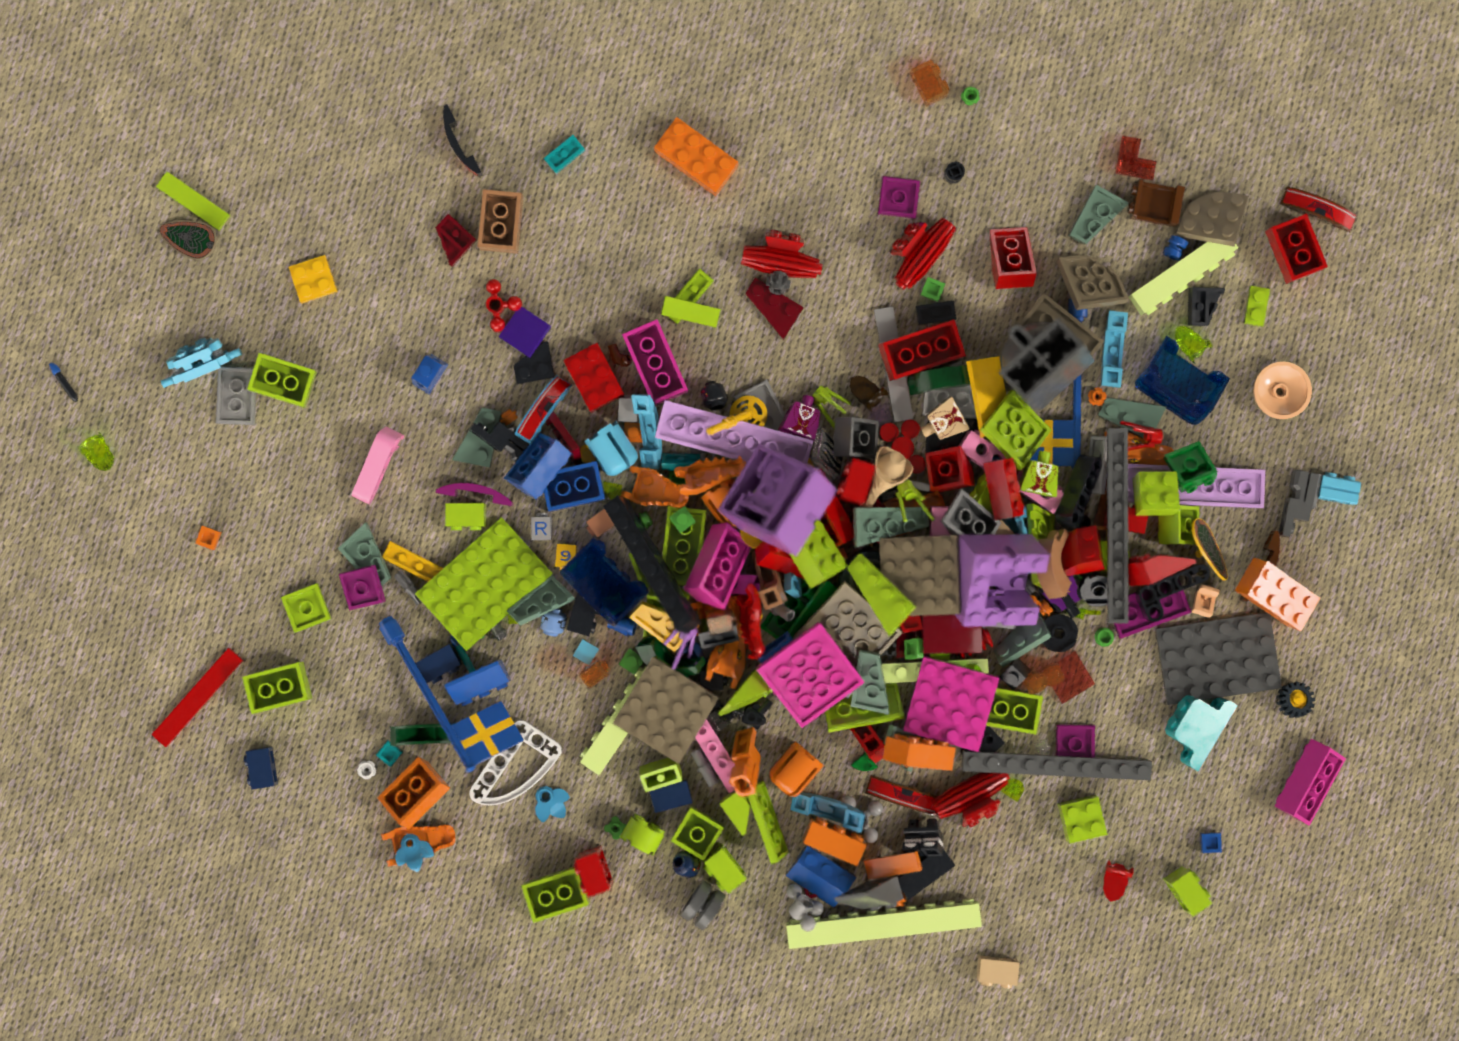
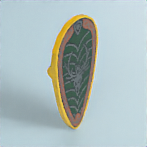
M1197 518L1193 520L1192 534L1199 548L1195 556L1197 558L1204 556L1213 571L1223 581L1227 580L1228 574L1225 562L1211 529L1203 519Z

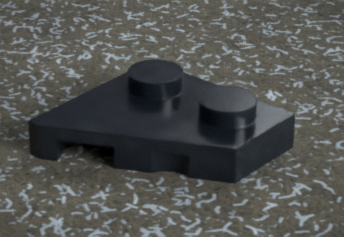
M1189 287L1188 326H1209L1212 314L1219 305L1217 301L1220 295L1224 294L1225 288Z
M548 341L538 346L530 358L525 356L513 365L517 385L555 377Z

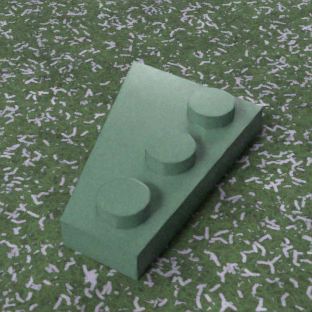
M1095 185L1068 236L1086 245L1129 202Z
M1106 398L1097 415L1121 428H1128L1129 432L1143 438L1144 433L1133 431V427L1122 425L1120 421L1156 428L1166 407Z
M367 522L338 548L356 569L376 565L381 586L392 578Z
M551 575L541 585L522 597L507 612L521 626L576 599Z
M1040 612L1038 613L1036 625H1018L1016 630L1014 629L993 650L1002 667H1005L1051 638Z

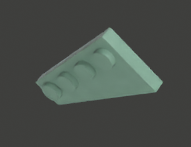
M900 507L853 508L854 547L928 527L929 517L921 507H904L907 518L906 522L903 521Z

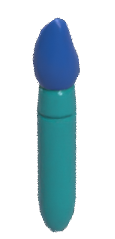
M451 635V644L455 647L468 672L476 671L464 648Z

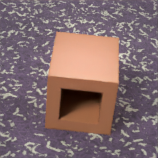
M603 509L587 521L589 526L586 529L592 537L596 535L599 538L612 529L614 524L606 510Z

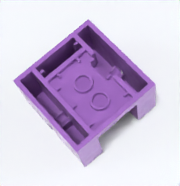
M759 444L718 510L741 531L797 557L815 527L813 525L814 521L821 518L837 489L817 469Z
M1032 534L959 535L958 555L961 614H955L961 624L963 626H996L997 622H1001L1004 626L1036 625L1040 607L1025 591L1028 573L1047 571L1050 554ZM989 586H995L997 590H988Z

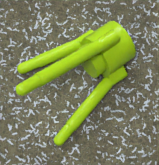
M821 385L812 395L815 399L813 403L818 406L835 430V423L822 404L825 405L829 402L840 412L846 414V411L833 401L831 397L833 396L848 405H851V402L831 391L828 387L824 388Z
M905 480L903 483H900L897 486L898 492L895 495L899 501L903 521H907L903 499L912 500L913 498L931 521H935L931 512L921 501L924 500V497L913 486L912 482Z

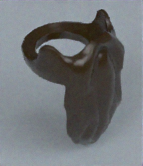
M851 377L850 389L852 394L870 412H873L872 407L878 406L883 395L889 394L884 387H877L875 383L866 377Z

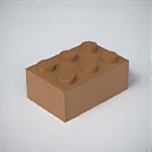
M483 189L477 246L481 251L518 254L524 198L522 193Z

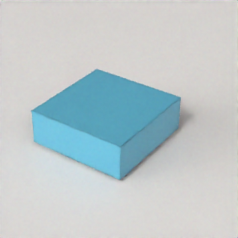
M582 639L573 656L590 665L599 648Z

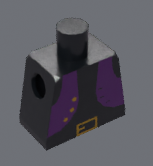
M1073 575L1067 576L1071 581V586L1066 597L1049 599L1042 588L1037 590L1057 614L1066 610L1072 619L1081 613L1075 603L1081 600L1082 596Z

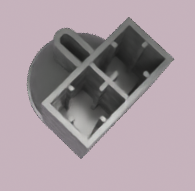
M1057 318L1052 323L1033 322L1022 327L1019 325L1011 327L1009 330L1010 337L1006 341L1001 353L1002 370L999 373L1032 410L1038 414L1094 362V359L1086 346Z

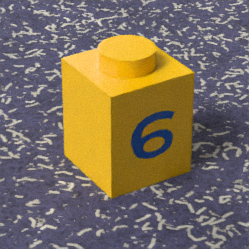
M557 544L555 567H560L559 571L571 572V568H576L577 545Z

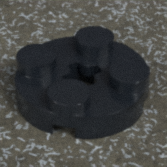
M1099 571L1084 574L1079 584V591L1082 600H1085L1088 605L1094 607L1107 605V572ZM1097 587H1102L1100 591H1096L1095 589Z
M1054 614L1044 620L1051 635L1050 639L1042 643L1045 648L1053 652H1066L1075 645L1078 627L1070 617ZM1056 628L1063 630L1062 638L1054 637V630Z

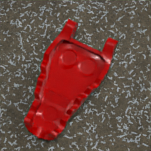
M749 584L745 588L749 598L747 599L743 594L736 598V603L740 608L738 623L741 624L739 630L744 632L740 637L745 639L743 643L748 644V648L752 652L748 655V658L758 659L765 652L760 632V623L763 615L760 608L761 599L757 588L753 584Z

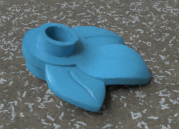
M540 787L536 792L538 803L535 807L538 819L544 823L550 815L557 818H565L566 808L564 802L570 798L569 794L560 788ZM547 792L549 798L543 799L542 793Z
M407 834L402 838L401 847L396 852V863L398 866L407 864L410 869L419 872L423 858L433 857L434 851L427 841H421L414 834ZM409 840L413 841V845L411 847L407 846V842Z

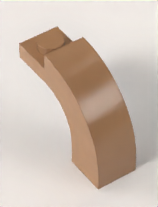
M1066 529L1049 531L1047 538L1039 539L1038 541L1050 554L1047 571L1037 572L1040 585L1049 599L1066 597L1071 586V581L1064 573L1061 564L1062 548L1069 536Z

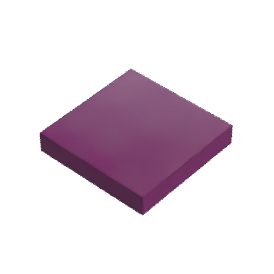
M882 176L878 215L916 219L920 180Z
M376 565L339 573L349 611L386 601Z
M1056 725V755L1095 757V725Z

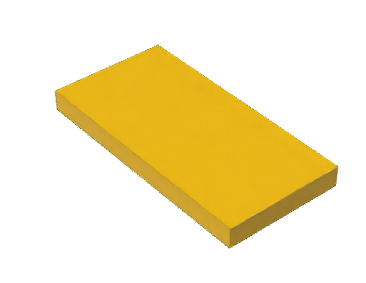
M999 356L966 362L980 438L986 437L980 429L1006 396L1004 379L999 373L1002 370Z

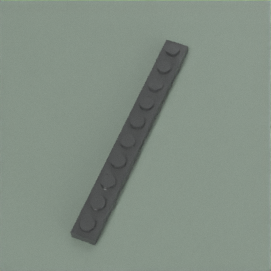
M1128 428L1107 429V623H1128Z
M963 751L961 770L1151 781L1152 761Z

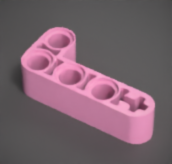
M387 426L378 432L353 489V497L371 504L391 457L399 448L400 440L404 438L403 434Z

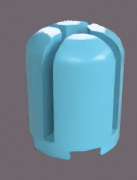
M617 421L599 430L590 440L588 438L584 441L605 474L609 476L620 474L635 464L638 458L637 451Z

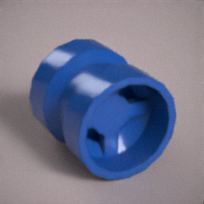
M1171 235L1169 245L1165 247L1163 254L1175 261H1180L1183 256L1182 251L1186 249L1188 242L1181 237Z

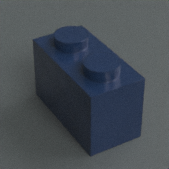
M449 644L415 664L426 683L432 682V684H435L443 679L442 675L448 672L451 675L460 670L458 666L462 662L452 644Z
M273 747L245 751L244 764L246 767L248 766L247 783L251 786V790L278 785Z
M682 779L681 782L649 791L655 813L693 803L687 779Z

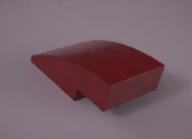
M955 614L922 615L924 654L982 653L981 626H963Z

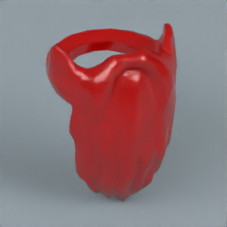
M1108 860L1105 867L1106 873L1103 890L1105 897L1112 902L1119 900L1124 895L1128 879L1133 877L1134 868L1132 867L1127 870L1124 865L1118 863L1111 865L1110 860Z

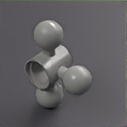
M852 796L842 798L841 802L856 807V800ZM871 801L868 805V810L864 812L863 838L868 843H873L878 839L877 830L868 826V817L871 815L878 816L882 813L883 806L879 801Z
M791 884L786 892L788 897L794 899L795 902L789 907V914L794 919L801 920L800 925L804 931H812L816 926V921L812 916L821 915L823 905L821 902L812 901L810 897L802 894V889L798 884Z

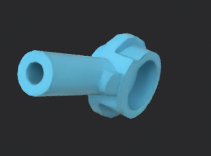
M1026 506L1023 509L1024 515L1015 517L1017 527H1019V534H1027V528L1024 525V518L1027 517Z

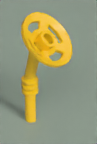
M742 396L732 404L730 416L722 419V422L707 428L706 431L708 435H712L723 429H730L740 421L748 423V420L753 418L755 420L751 424L760 421L758 426L764 427L768 417L767 408L763 401L755 396ZM748 400V403L736 408L739 403ZM755 403L761 407L762 415H758L757 410L753 407ZM748 406V409L741 411L743 407Z

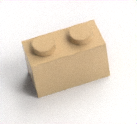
M979 955L976 979L984 986L1000 984V987L1012 988V986H1017L1020 963L1017 959Z

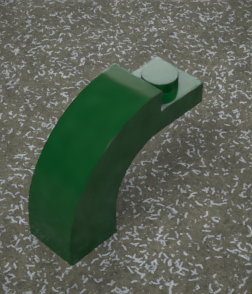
M967 365L933 369L907 377L910 396L940 389L970 386Z
M653 635L643 637L636 646L639 656L646 665L649 664L654 656L668 666H673L676 656L669 652L665 645ZM703 656L690 659L680 658L675 670L686 677L696 675L701 671L706 661Z

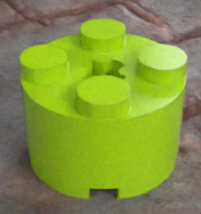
M635 813L630 817L620 838L625 842L627 839L630 840L631 846L654 856L665 836V831L653 822L649 825L644 820L645 818Z

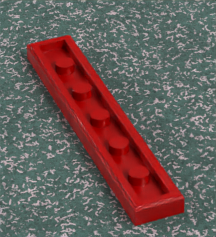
M228 648L151 735L164 747H168L244 660L231 648Z

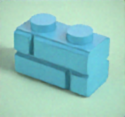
M1325 472V475H1322L1318 499L1357 505L1361 482L1355 481L1356 478L1351 476H1344L1343 479L1337 478V474Z

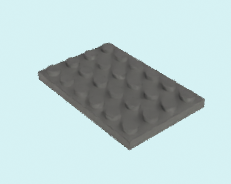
M1267 612L1155 629L1167 705L1178 704L1187 695L1200 700L1282 688L1271 615Z

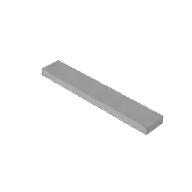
M893 306L875 309L874 315L880 344L899 338ZM884 365L894 422L913 419L906 376L889 381Z

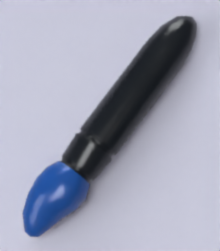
M49 363L52 374L55 375L71 400L77 402L78 396L61 373L60 368L55 363Z

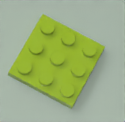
M1011 390L1003 398L980 431L1006 458H1013L1019 471L1026 466L1051 432V429L1014 390Z

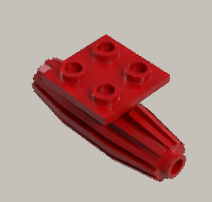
M940 218L926 232L924 230L927 227L926 223H910L903 232L905 234L902 238H898L893 243V249L890 253L905 257L894 277L896 280L895 284L902 290L905 288L910 289L926 275L948 246L956 228L945 218Z
M778 230L766 232L765 240L767 246L744 245L741 265L769 274H773L774 271H782L791 278H816L817 275H821L823 264L819 263L820 259L798 252L804 246V239L800 237L801 235L789 233V236L782 235V232Z
M990 772L976 774L946 790L934 799L931 805L939 819L963 813V828L969 826V828L974 827L980 823V819L984 817L989 819L997 814L996 811L1001 802L999 799L994 801L991 797L1008 785L1009 775L1008 773Z

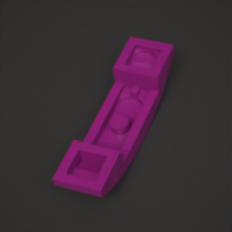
M450 484L437 488L435 492L437 494L457 497L459 489L493 495L492 503L512 507L514 505L508 497L500 492L477 484Z

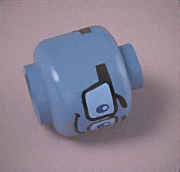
M557 608L542 615L540 628L544 634L556 637L564 632L567 616L562 613L561 608Z

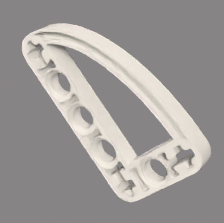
M519 720L515 722L516 726L525 725L526 733H520L524 742L548 757V760L528 781L517 789L501 796L487 797L523 743L521 742L516 745L514 750L507 749L490 759L470 789V798L482 805H498L515 799L534 786L550 770L562 753L561 745L527 721ZM539 734L542 736L543 741L540 745H535L532 742L533 735ZM546 739L550 741L547 744L550 747L557 746L558 754L550 755V750L546 747L544 751L541 749ZM501 755L505 758L503 766L495 764L496 756ZM486 772L494 774L495 779L493 782L485 781L484 774ZM481 781L484 785L489 786V789L487 790L484 787L481 792L483 797L479 796L476 798L474 789L478 790L481 787V784H478Z

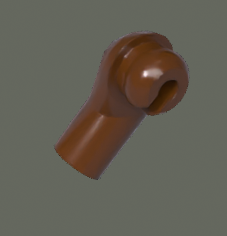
M616 343L608 346L613 363L622 367H628L632 363L630 355L619 353Z

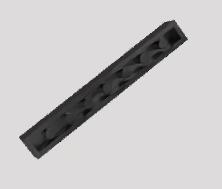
M617 495L603 506L675 629L678 632L688 634L701 624L700 619L629 501Z

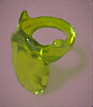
M1187 326L1176 328L1175 341L1181 351L1194 364H1196L1194 359L1199 358L1207 347H1213L1209 339L1203 340L1192 328Z
M98 432L99 435L90 436L77 448L95 468L101 471H108L114 464V456L109 446L105 443V438Z

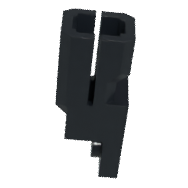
M480 422L478 424L472 423L468 428L470 432L497 452H502L503 449L506 450L510 455V460L516 462L529 446V443L514 435L517 429L514 427L507 428L500 422L495 424L490 433L486 432L488 428Z

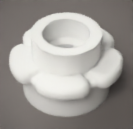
M370 760L360 762L357 769L358 775L363 777V779H370L371 776L376 774L375 764Z

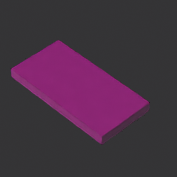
M1163 582L1160 585V590L1165 593L1168 586ZM1145 589L1142 592V598L1147 600L1150 597V592ZM1184 590L1160 599L1164 611L1162 619L1159 621H1148L1141 612L1135 596L1136 592L1128 595V623L1113 624L1119 639L1192 613ZM1152 607L1149 610L1150 617H1156V608Z

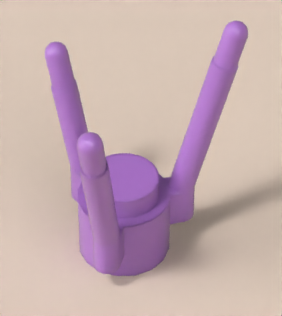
M697 627L688 634L679 632V637L683 641L674 660L673 670L676 668L686 642L689 640L690 645L687 658H691L695 637L698 632ZM675 629L663 644L667 645L678 631Z

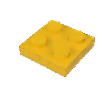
M325 255L289 266L301 304L338 292Z

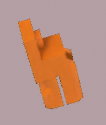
M754 727L736 732L731 759L735 763V767H732L729 782L741 797L755 794L761 755L754 746L757 733Z

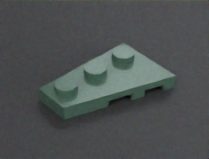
M482 408L474 423L478 424L480 422L488 428L486 432L490 433L495 424L500 422L502 412ZM468 431L452 460L490 468L494 449Z
M860 650L856 671L865 683L853 691L851 707L889 714L890 710L880 653Z

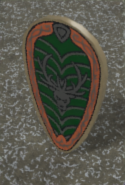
M175 220L162 224L159 227L161 237L170 247L193 260L207 258L216 247V232L206 223Z

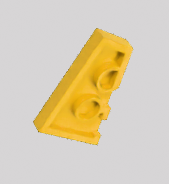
M642 601L630 614L632 620L662 643L675 630L665 610ZM679 632L666 645L673 652L681 646L683 641L679 637Z

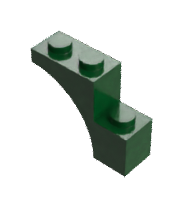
M440 723L390 726L391 746L451 744Z

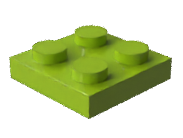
M318 583L281 597L294 633L332 619Z

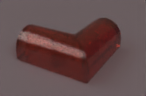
M1122 136L1115 174L1153 181L1157 161L1138 158L1141 139Z

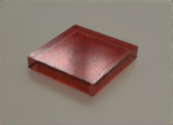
M1076 651L1042 670L1062 704L1095 685Z

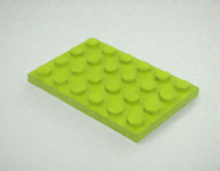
M501 517L418 590L415 595L459 644L468 651L509 614L507 612L508 609L526 594L541 585L553 573Z

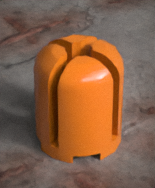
M730 478L718 484L711 491L709 490L701 498L719 524L729 523L734 529H738L718 510L735 483L734 478Z
M795 741L770 769L769 777L771 782L787 796L796 797L801 794L824 765Z

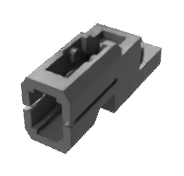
M1301 470L1292 471L1289 486L1293 492L1291 498H1285L1279 536L1290 537L1295 529L1293 520L1309 521L1311 510L1316 508L1322 475L1316 473L1309 474V472Z

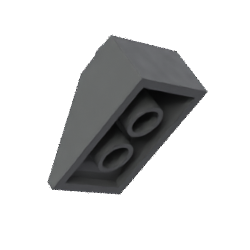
M959 489L941 520L950 535H958V539L959 535H995L1001 524L999 520L994 521V516L962 489Z
M895 876L866 881L835 897V902L860 909L870 908V911L882 908L881 906H886V908L897 906V902L903 899L898 877Z

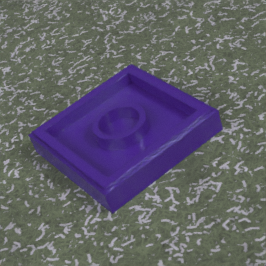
M521 307L514 313L498 337L530 358L551 329V326Z

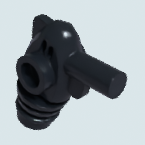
M767 698L761 706L759 704H754L753 707L748 705L746 709L744 706L730 712V714L733 716L735 713V718L739 715L738 720L742 716L743 723L751 725L758 730L766 723L764 714L772 706L773 702Z

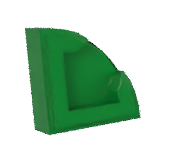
M865 752L851 764L853 768L859 771H872L878 767Z

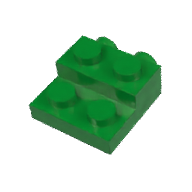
M1200 441L1164 455V460L1171 472H1177L1178 489L1181 493L1185 491L1192 493L1198 488L1197 486L1202 484L1209 486L1215 482L1218 471Z

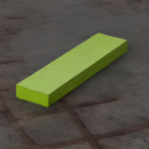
M169 172L164 174L156 186L219 231L231 216Z

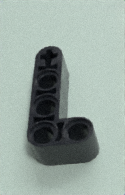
M1080 455L1077 458L1056 513V521L1067 531L1091 526V520L1084 512L1102 468V460L1099 457Z
M1194 565L1153 584L1138 588L1135 596L1144 618L1148 621L1161 620L1164 611L1160 599L1208 580L1210 577L1209 568L1205 565ZM1198 570H1202L1203 573L1200 576L1191 577V575L1198 573ZM1180 575L1184 576L1186 580L1183 586L1178 583ZM1163 582L1168 586L1165 593L1160 590V585ZM1145 589L1150 592V597L1147 600L1142 598V592ZM1152 607L1157 610V615L1154 618L1149 615V610Z

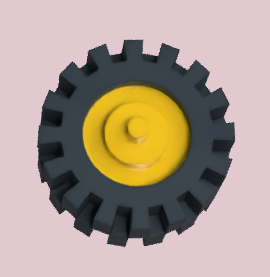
M1292 682L1283 686L1278 691L1280 695L1276 696V699H1279L1276 703L1281 705L1279 710L1280 712L1285 711L1283 713L1285 716L1289 715V718H1299L1307 715V713L1312 711L1311 708H1314L1315 704L1312 702L1315 701V698L1311 697V695H1314V692H1309L1311 688L1309 686L1305 687V683Z

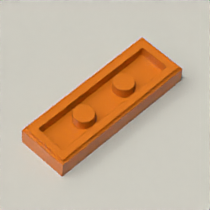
M918 851L864 860L868 880L922 870Z

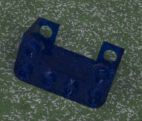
M593 538L560 570V574L610 625L616 626L649 592L647 591V586L639 580L637 582L634 580L631 582L629 575L624 571L621 572L616 567L615 561L605 556V544L601 540Z

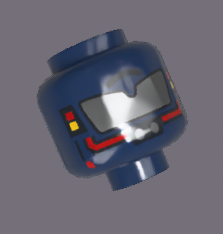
M688 851L678 852L672 862L674 872L686 878L695 877L701 868V860Z

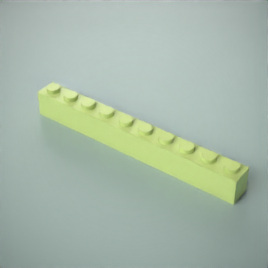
M973 898L963 899L962 903H955L953 900L944 901L943 905L937 906L935 903H926L924 907L916 908V905H907L902 910H897V907L886 908L884 912L867 910V914H859L857 911L848 912L847 916L841 917L840 914H830L828 918L823 919L820 916H812L816 921V926L812 931H804L800 925L801 920L793 918L790 919L789 923H786L789 949L982 927L980 906Z

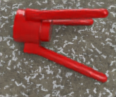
M1120 421L1122 425L1133 427V431L1144 433V441H1147L1145 444L1128 446V451L1147 447L1154 448L1155 444H1161L1163 439L1162 429Z

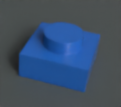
M1220 832L1200 833L1201 853H1222Z

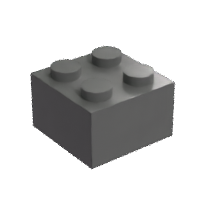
M856 417L835 418L833 456L859 460L875 459L878 445L879 421Z

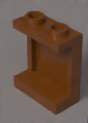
M1139 179L1136 184L1133 183L1131 195H1134V198L1128 207L1130 219L1176 227L1179 224L1185 187L1177 185L1174 188L1143 182V179Z

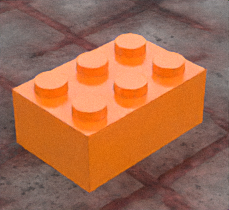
M895 734L894 737L886 736L883 760L908 767L952 771L956 748L948 746V742L937 740L936 742V740L926 737L921 740V737L912 735L906 738V735Z
M417 757L377 799L399 825L410 829L450 787L428 761Z
M818 816L815 819H810L802 838L804 844L855 866H858L867 845L862 835L853 831L851 834L846 833L845 828L834 824L832 827L828 825L827 820Z

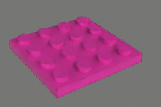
M820 622L756 667L759 674L801 728L865 683Z
M924 656L903 731L979 752L999 677Z

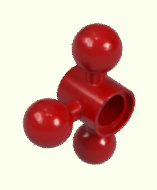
M491 279L486 284V289L491 294V297L486 301V307L493 314L490 328L495 332H501L505 328V321L500 317V314L503 313L505 308L518 311L522 307V300L518 296H511L507 301H503L498 297L501 283L496 279ZM494 301L500 302V308L497 310L491 309V304Z

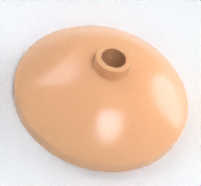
M1275 362L1266 366L1257 375L1253 394L1256 404L1266 415L1276 419H1289L1302 413L1308 406L1312 395V386L1308 375L1299 366L1290 362ZM1277 388L1282 390L1281 395L1276 393Z

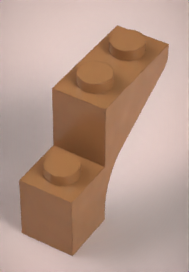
M755 549L752 550L751 553L760 582V591L758 593L765 610L783 604L788 599L780 583L784 579L782 572L757 565Z

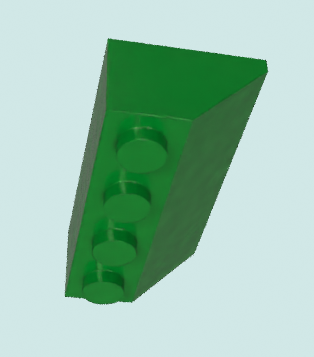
M800 578L802 597L795 599L785 592L788 600L784 602V605L795 611L793 620L788 622L779 615L775 616L770 612L760 625V628L775 639L787 631L793 638L795 633L838 588L828 580L810 588L806 580Z

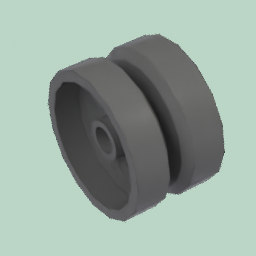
M702 880L680 914L682 918L690 921L698 913L694 926L702 931L714 919L726 897V894L720 890H715L708 898L712 886L705 880Z

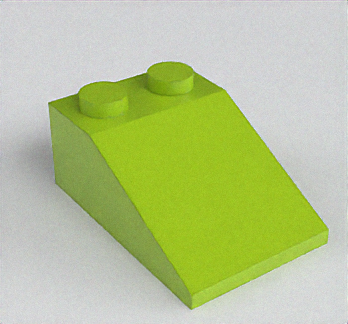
M755 668L718 714L722 716L754 703L763 696L766 698L773 690Z

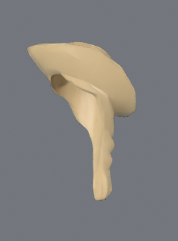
M887 446L879 448L874 459L876 467L872 477L873 484L861 508H872L879 495L888 489L894 488L897 484L903 483L911 476L913 466L904 455Z

